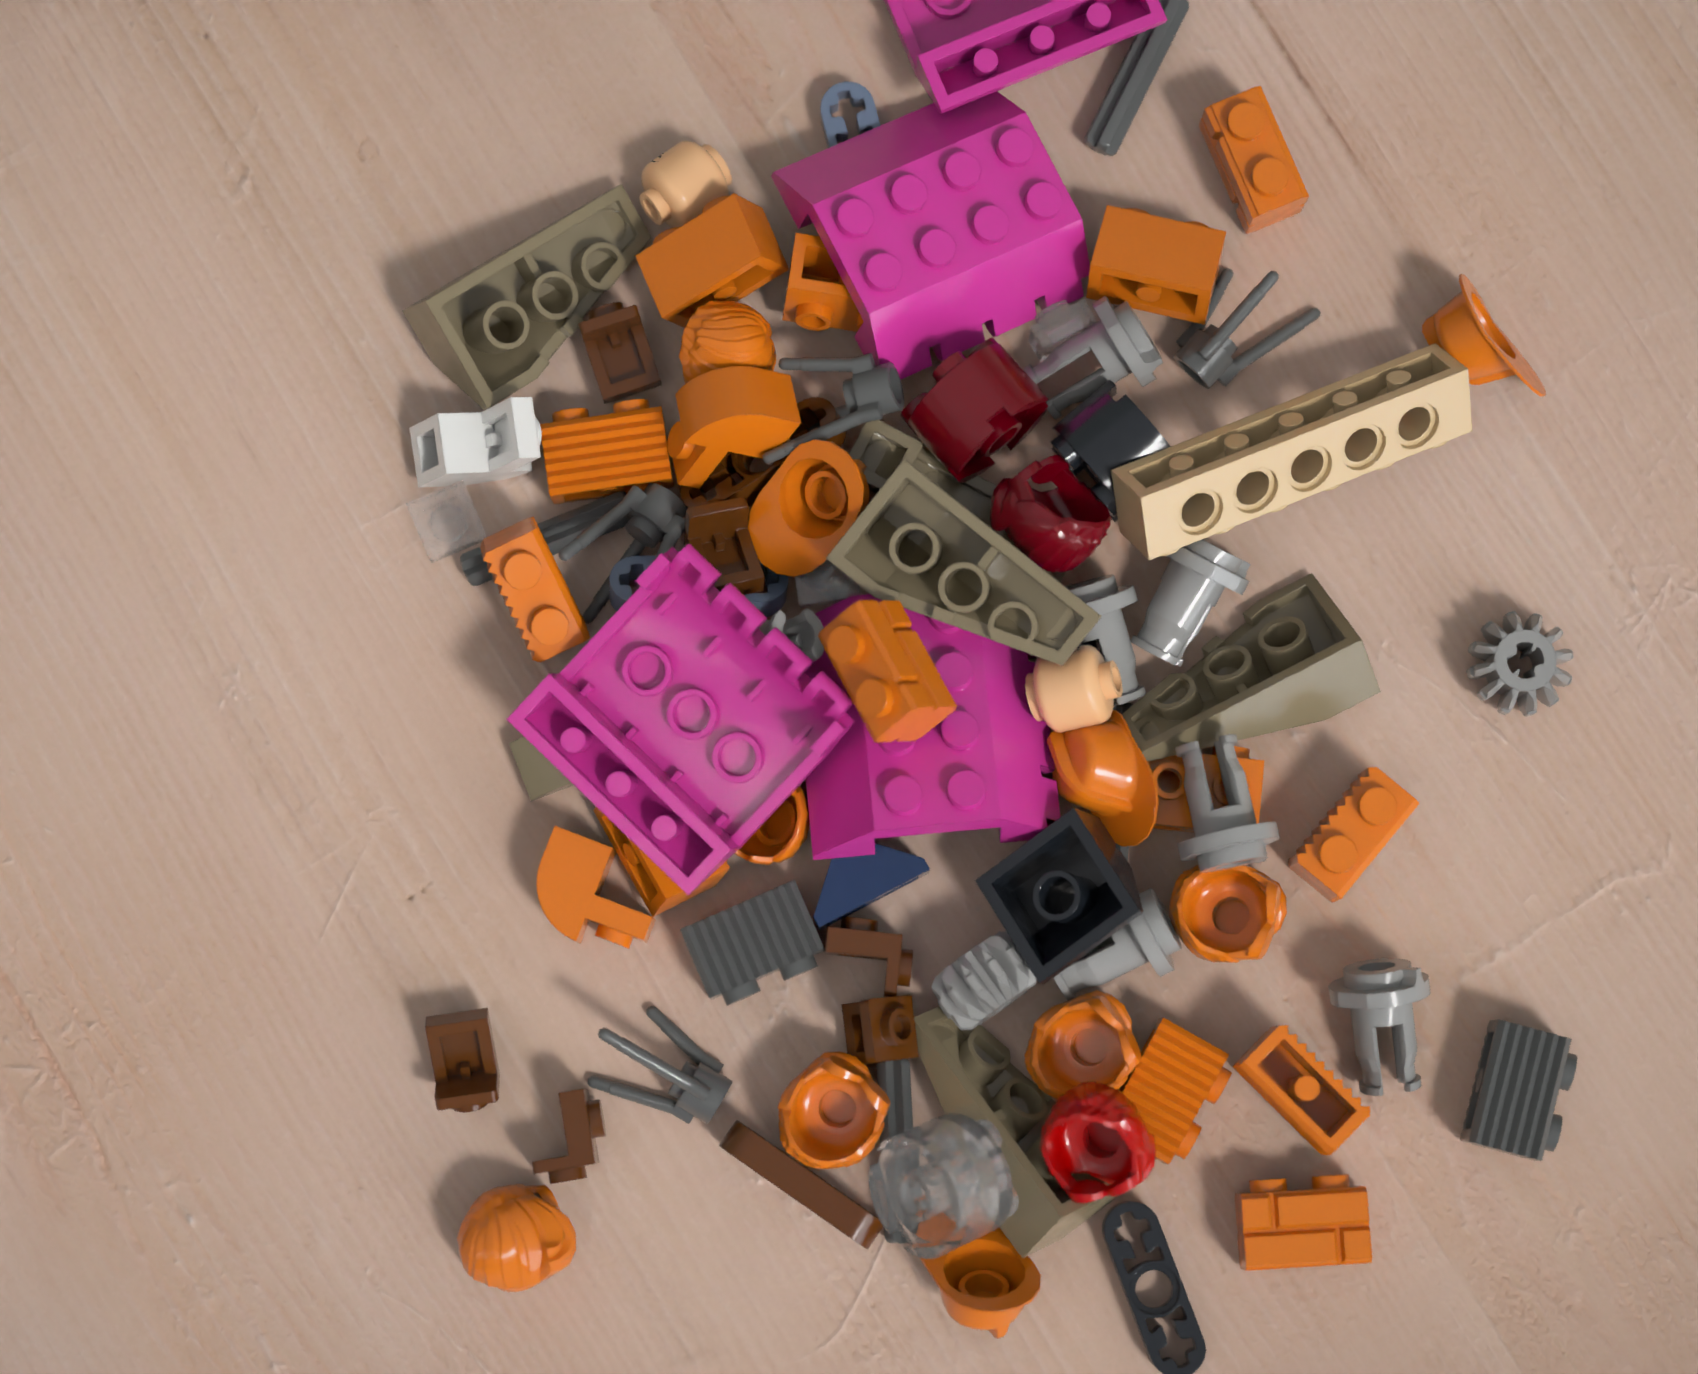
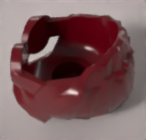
M1053 455L1039 462L1036 460L1013 478H1003L994 489L991 500L990 523L994 531L1005 530L1009 539L1013 541L1014 545L1043 570L1050 572L1058 571L1062 573L1073 570L1084 562L1087 557L1095 552L1096 547L1101 544V540L1107 535L1106 532L1112 520L1109 509L1099 501L1084 482H1080L1071 473L1069 464L1060 455ZM1031 478L1037 484H1045L1052 481L1057 488L1040 492L1031 488L1028 479Z

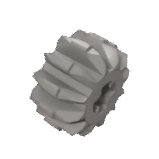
M1515 611L1508 612L1503 617V629L1492 621H1489L1481 628L1483 636L1488 643L1474 641L1469 645L1468 652L1473 657L1484 661V663L1470 667L1467 670V677L1469 679L1486 677L1489 684L1479 690L1477 697L1481 701H1485L1496 692L1501 694L1497 705V711L1500 714H1508L1513 709L1517 700L1522 714L1525 717L1532 716L1537 712V699L1548 707L1559 701L1557 692L1552 685L1565 687L1571 683L1572 676L1567 671L1556 667V665L1573 659V651L1566 648L1554 650L1552 643L1561 638L1563 631L1559 627H1555L1544 636L1540 634L1543 623L1542 615L1532 614L1525 622L1523 628ZM1517 650L1522 652L1519 657L1520 659L1528 656L1532 663V669L1525 672L1523 678L1518 677L1520 669L1511 672L1507 664V660L1516 655Z
M1003 931L975 945L970 951L958 957L955 962L943 969V972L935 977L932 991L938 999L939 1007L948 1019H952L960 1030H972L1027 993V990L1036 985L1037 979L1007 931Z

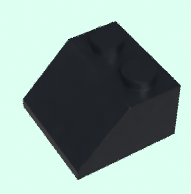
M1072 808L975 880L1039 984L1043 985L1144 912L1132 868L1099 817L1076 808Z

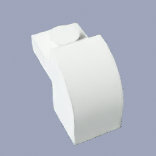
M510 397L482 412L437 413L410 427L418 488L464 486L504 480L533 471L531 462L541 458L540 444L542 432L540 423L534 414L532 397Z

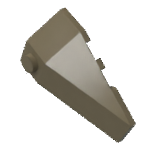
M620 184L402 311L432 363L483 410H486L536 380L549 365L550 358L567 337L575 333L579 328L578 324L584 321V316L601 295L613 286L634 260L635 255L651 239V235L624 187Z
M906 460L901 462L826 557L828 561L875 598L900 601L903 608L1061 666L1065 664L1102 617Z
M1312 573L1255 602L1242 613L1246 622L1225 640L1217 636L1212 638L1201 648L1204 657L1186 673L1169 674L1122 714L1147 762L1177 755V747L1193 741H1198L1200 749L1214 746V742L1220 741L1219 737L1223 735L1236 734L1237 740H1242L1324 721L1381 692L1362 639Z
M940 1007L914 1017L918 1053L983 1204L1022 1258L1062 1239L1120 1196H1105L1093 1202L1075 1203L1071 1201L1056 1178L1049 1173L1040 1150L1041 1129L1047 1115L1056 1102L1010 1063V1051L1005 1045L981 1025L972 1030H960L952 1019L947 1018ZM1087 1173L1071 1174L1076 1181L1094 1180L1109 1185V1183Z

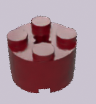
M989 338L981 343L969 357L966 358L960 351H957L939 364L932 374V377L938 383L929 392H924L914 398L903 409L900 416L946 470L952 473L961 483L975 478L993 466L995 462L990 456L998 452L1005 445L1010 450L1015 448L1042 419L1048 408V404L1045 401L1049 399L1001 344H998L994 338Z

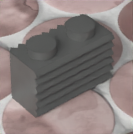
M795 880L680 929L709 999L712 1000L723 996L726 1006L760 992L761 990L756 980L780 971L783 980L786 981L818 967L814 955L825 951Z
M1490 1020L1481 1050V1057L1478 1062V1070L1475 1074V1082L1472 1087V1094L1469 1099L1460 1141L1534 1161H1542L1545 1150L1553 1152L1557 1146L1562 1128V1115L1554 1114L1559 1089L1565 1091L1570 1089L1577 1066V1055L1568 1053L1571 1038L1504 1020Z

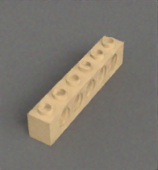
M1434 343L1112 469L1119 531L1148 560H1152L1159 556L1171 555L1184 546L1214 534L1226 533L1235 526L1264 514L1281 511L1289 504L1319 492L1336 489L1342 483L1374 470L1388 468L1395 462L1424 450L1441 447L1449 440L1472 432L1468 368Z

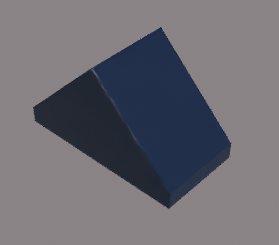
M876 843L875 855L832 858L813 916L819 930H822L841 920L842 917H847L929 874L930 868L924 858Z

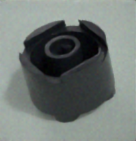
M1108 380L1052 427L1057 437L1050 443L1053 446V452L1056 455H1060L1069 464V470L1074 476L1084 469L1093 479L1096 485L1090 490L1109 509L1112 520L1116 522L1118 521L1111 470L1171 446L1126 394L1117 402L1114 401L1112 397L1117 394L1116 384Z

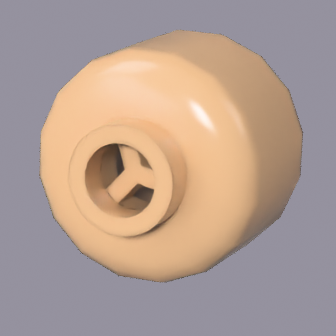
M684 140L643 168L641 181L644 192L639 195V200L645 213L657 225L665 222L672 228L681 227L702 214V209L707 203L718 197L729 195L728 186L732 184V176L726 162L712 146L708 144L700 146L695 142Z
M1091 645L1078 646L1063 666L1038 658L1034 665L1033 673L1027 674L1025 678L1026 696L1032 715L1038 722L1045 721L1055 732H1065L1108 721L1113 711L1114 698L1121 697L1123 693L1122 680L1116 663L1113 660L1105 662L1101 653Z

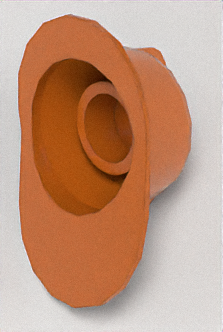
M1460 274L1459 283L1462 291L1442 306L1435 314L1427 318L1422 325V333L1428 344L1436 343L1467 367L1469 384L1481 385L1517 375L1533 392L1540 397H1544L1546 391L1537 374L1494 322L1471 281L1464 274Z
M815 439L799 444L787 456L780 468L760 491L750 509L748 530L760 562L776 574L792 577L813 572L827 560L826 557L869 504L870 489L864 474L867 466L859 459H852L847 451L834 442Z
M1113 709L1111 717L1104 723L1065 732L1052 731L1047 737V743L1055 765L1052 777L1057 782L1058 794L1072 804L1089 809L1092 815L1099 817L1115 843L1122 847L1139 845L1149 837L1157 818L1159 804L1157 784L1150 765L1134 740L1122 714Z
M960 1204L940 1207L926 1215L918 1226L915 1247L922 1263L940 1289L942 1302L949 1316L962 1326L975 1330H988L997 1339L1004 1337L1008 1331L1009 1324L1016 1319L1025 1305L1032 1302L1040 1291L1041 1274L1035 1263L1028 1256L1022 1258L989 1212L978 1207Z

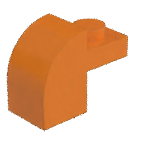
M732 366L703 373L683 385L675 394L680 421L672 426L667 442L668 453L674 463L678 485L700 489L728 452L763 459L765 452L787 442L801 424L791 376L757 367Z
M554 825L538 867L536 882L539 903L550 923L563 935L581 944L589 921L599 924L594 936L629 949L633 938L647 943L656 921L652 916L599 896L616 851L610 846Z

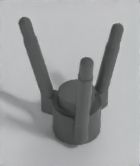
M1226 268L1216 281L1205 325L1191 323L1190 327L1176 341L1181 348L1175 353L1173 358L1190 377L1206 389H1209L1217 380L1222 385L1227 386L1241 370L1318 319L1321 314L1318 308H1311L1232 359V354L1238 348L1229 338L1230 335L1266 296L1265 294L1278 281L1279 275L1276 271L1268 272L1219 328L1210 324L1203 331L1233 278V271Z
M871 353L853 358H781L778 365L783 370L852 372L853 377L843 381V393L846 404L835 408L841 418L821 427L819 422L809 428L812 431L763 454V461L768 464L788 456L799 444L815 439L826 440L860 424L882 419L885 414L901 411L904 408V393L894 364L888 362L876 365Z
M649 483L643 491L633 485L620 503L559 552V558L562 561L569 560L627 515L630 520L625 525V528L634 540L620 560L630 556H640L646 546L655 548L659 542H662L656 554V559L661 553H665L670 548L675 547L677 540L685 531L684 517L688 508L677 495L659 484ZM610 575L584 612L582 617L585 623H592L603 606L608 602Z
M655 1006L648 1007L646 1010L647 1016L698 1065L697 1067L686 1061L680 1071L607 1028L599 1030L598 1036L601 1040L672 1082L673 1085L668 1094L678 1100H672L598 1076L588 1078L587 1082L591 1088L670 1113L687 1124L691 1122L693 1117L706 1124L710 1122L733 1081L720 1074L724 1064L707 1055Z

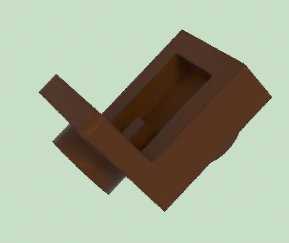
M622 302L608 303L591 310L588 313L589 320L578 324L604 404L662 386L637 305L624 308Z
M744 497L729 500L712 499L698 506L688 508L685 516L684 547L691 544L721 573V576L714 584L715 588L721 591L731 583L743 595L762 592L765 577L748 530L749 507Z
M842 917L841 928L828 927L825 954L887 961L883 997L896 996L897 986L910 987L913 950L901 949L902 934L878 932L879 921L854 917Z
M912 995L861 1000L860 1002L841 1004L847 1054L857 1057L864 1065L919 1057Z
M488 1008L427 1016L425 1030L436 1083L434 1098L437 1110L453 1109L463 1113L473 1112L482 1109L488 1103L498 1101L500 1072Z
M588 1089L558 1093L568 1156L532 1162L533 1174L548 1172L550 1184L587 1178L585 1165L599 1163L596 1138L606 1136L605 1121L600 1099L589 1101Z

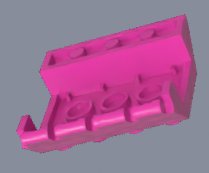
M884 0L914 73L940 114L1162 25L1167 21L1159 0Z
M998 91L940 114L934 103L776 170L771 175L797 228L801 229L813 223L864 322L854 338L863 355L871 353L876 365L888 362L893 363L900 380L932 366L930 347L933 348L937 358L943 361L957 351L963 352L985 341L983 323H985L991 336L996 337L1036 319L1037 312L1034 301L1036 299L1041 310L1044 313H1049L1084 297L1081 279L1089 276L1090 262L1082 217L1027 113Z
M691 544L686 545L680 552L672 547L667 552L661 553L636 579L640 587L560 673H549L506 719L687 895H690L749 840L829 755L855 722L846 713L853 704L851 698L823 671L813 679L808 677L805 672L813 661L777 627L772 629L767 635L762 633L759 629L767 617L731 583L721 591L715 588L714 584L721 576V573Z
M871 594L854 595L815 613V615L820 619L823 627H826L851 604L859 600H877L878 603L882 600L875 598ZM904 608L912 622L911 629L918 633L957 707L955 711L928 733L915 741L897 742V740H894L892 742L874 743L854 703L851 705L846 713L855 722L829 755L806 778L813 860L875 855V839L988 828H999L1000 843L1029 841L1060 818L1057 782L1056 780L1042 777V774L1055 770L1054 761L1047 743V737L1051 730L1045 721L1038 722L1032 715L1025 689V678L1027 674L1033 673L1035 665L1034 662L1028 661V659H1033L1037 656ZM824 649L823 654L813 661L805 674L813 679L823 671L849 696Z

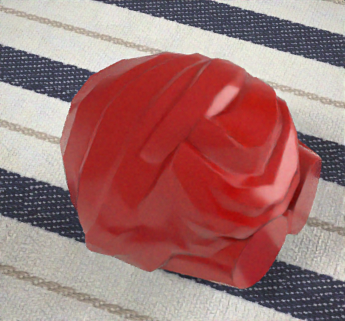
M1095 1081L1083 1082L1061 1095L1056 1100V1104L1052 1106L1041 1129L1040 1150L1048 1171L1056 1178L1071 1201L1075 1203H1088L1105 1196L1114 1197L1121 1195L1146 1180L1155 1166L1156 1146L1154 1135L1148 1131L1134 1103L1119 1090L1109 1087L1104 1083H1097ZM1087 1173L1109 1183V1185L1094 1180L1076 1181L1071 1174Z

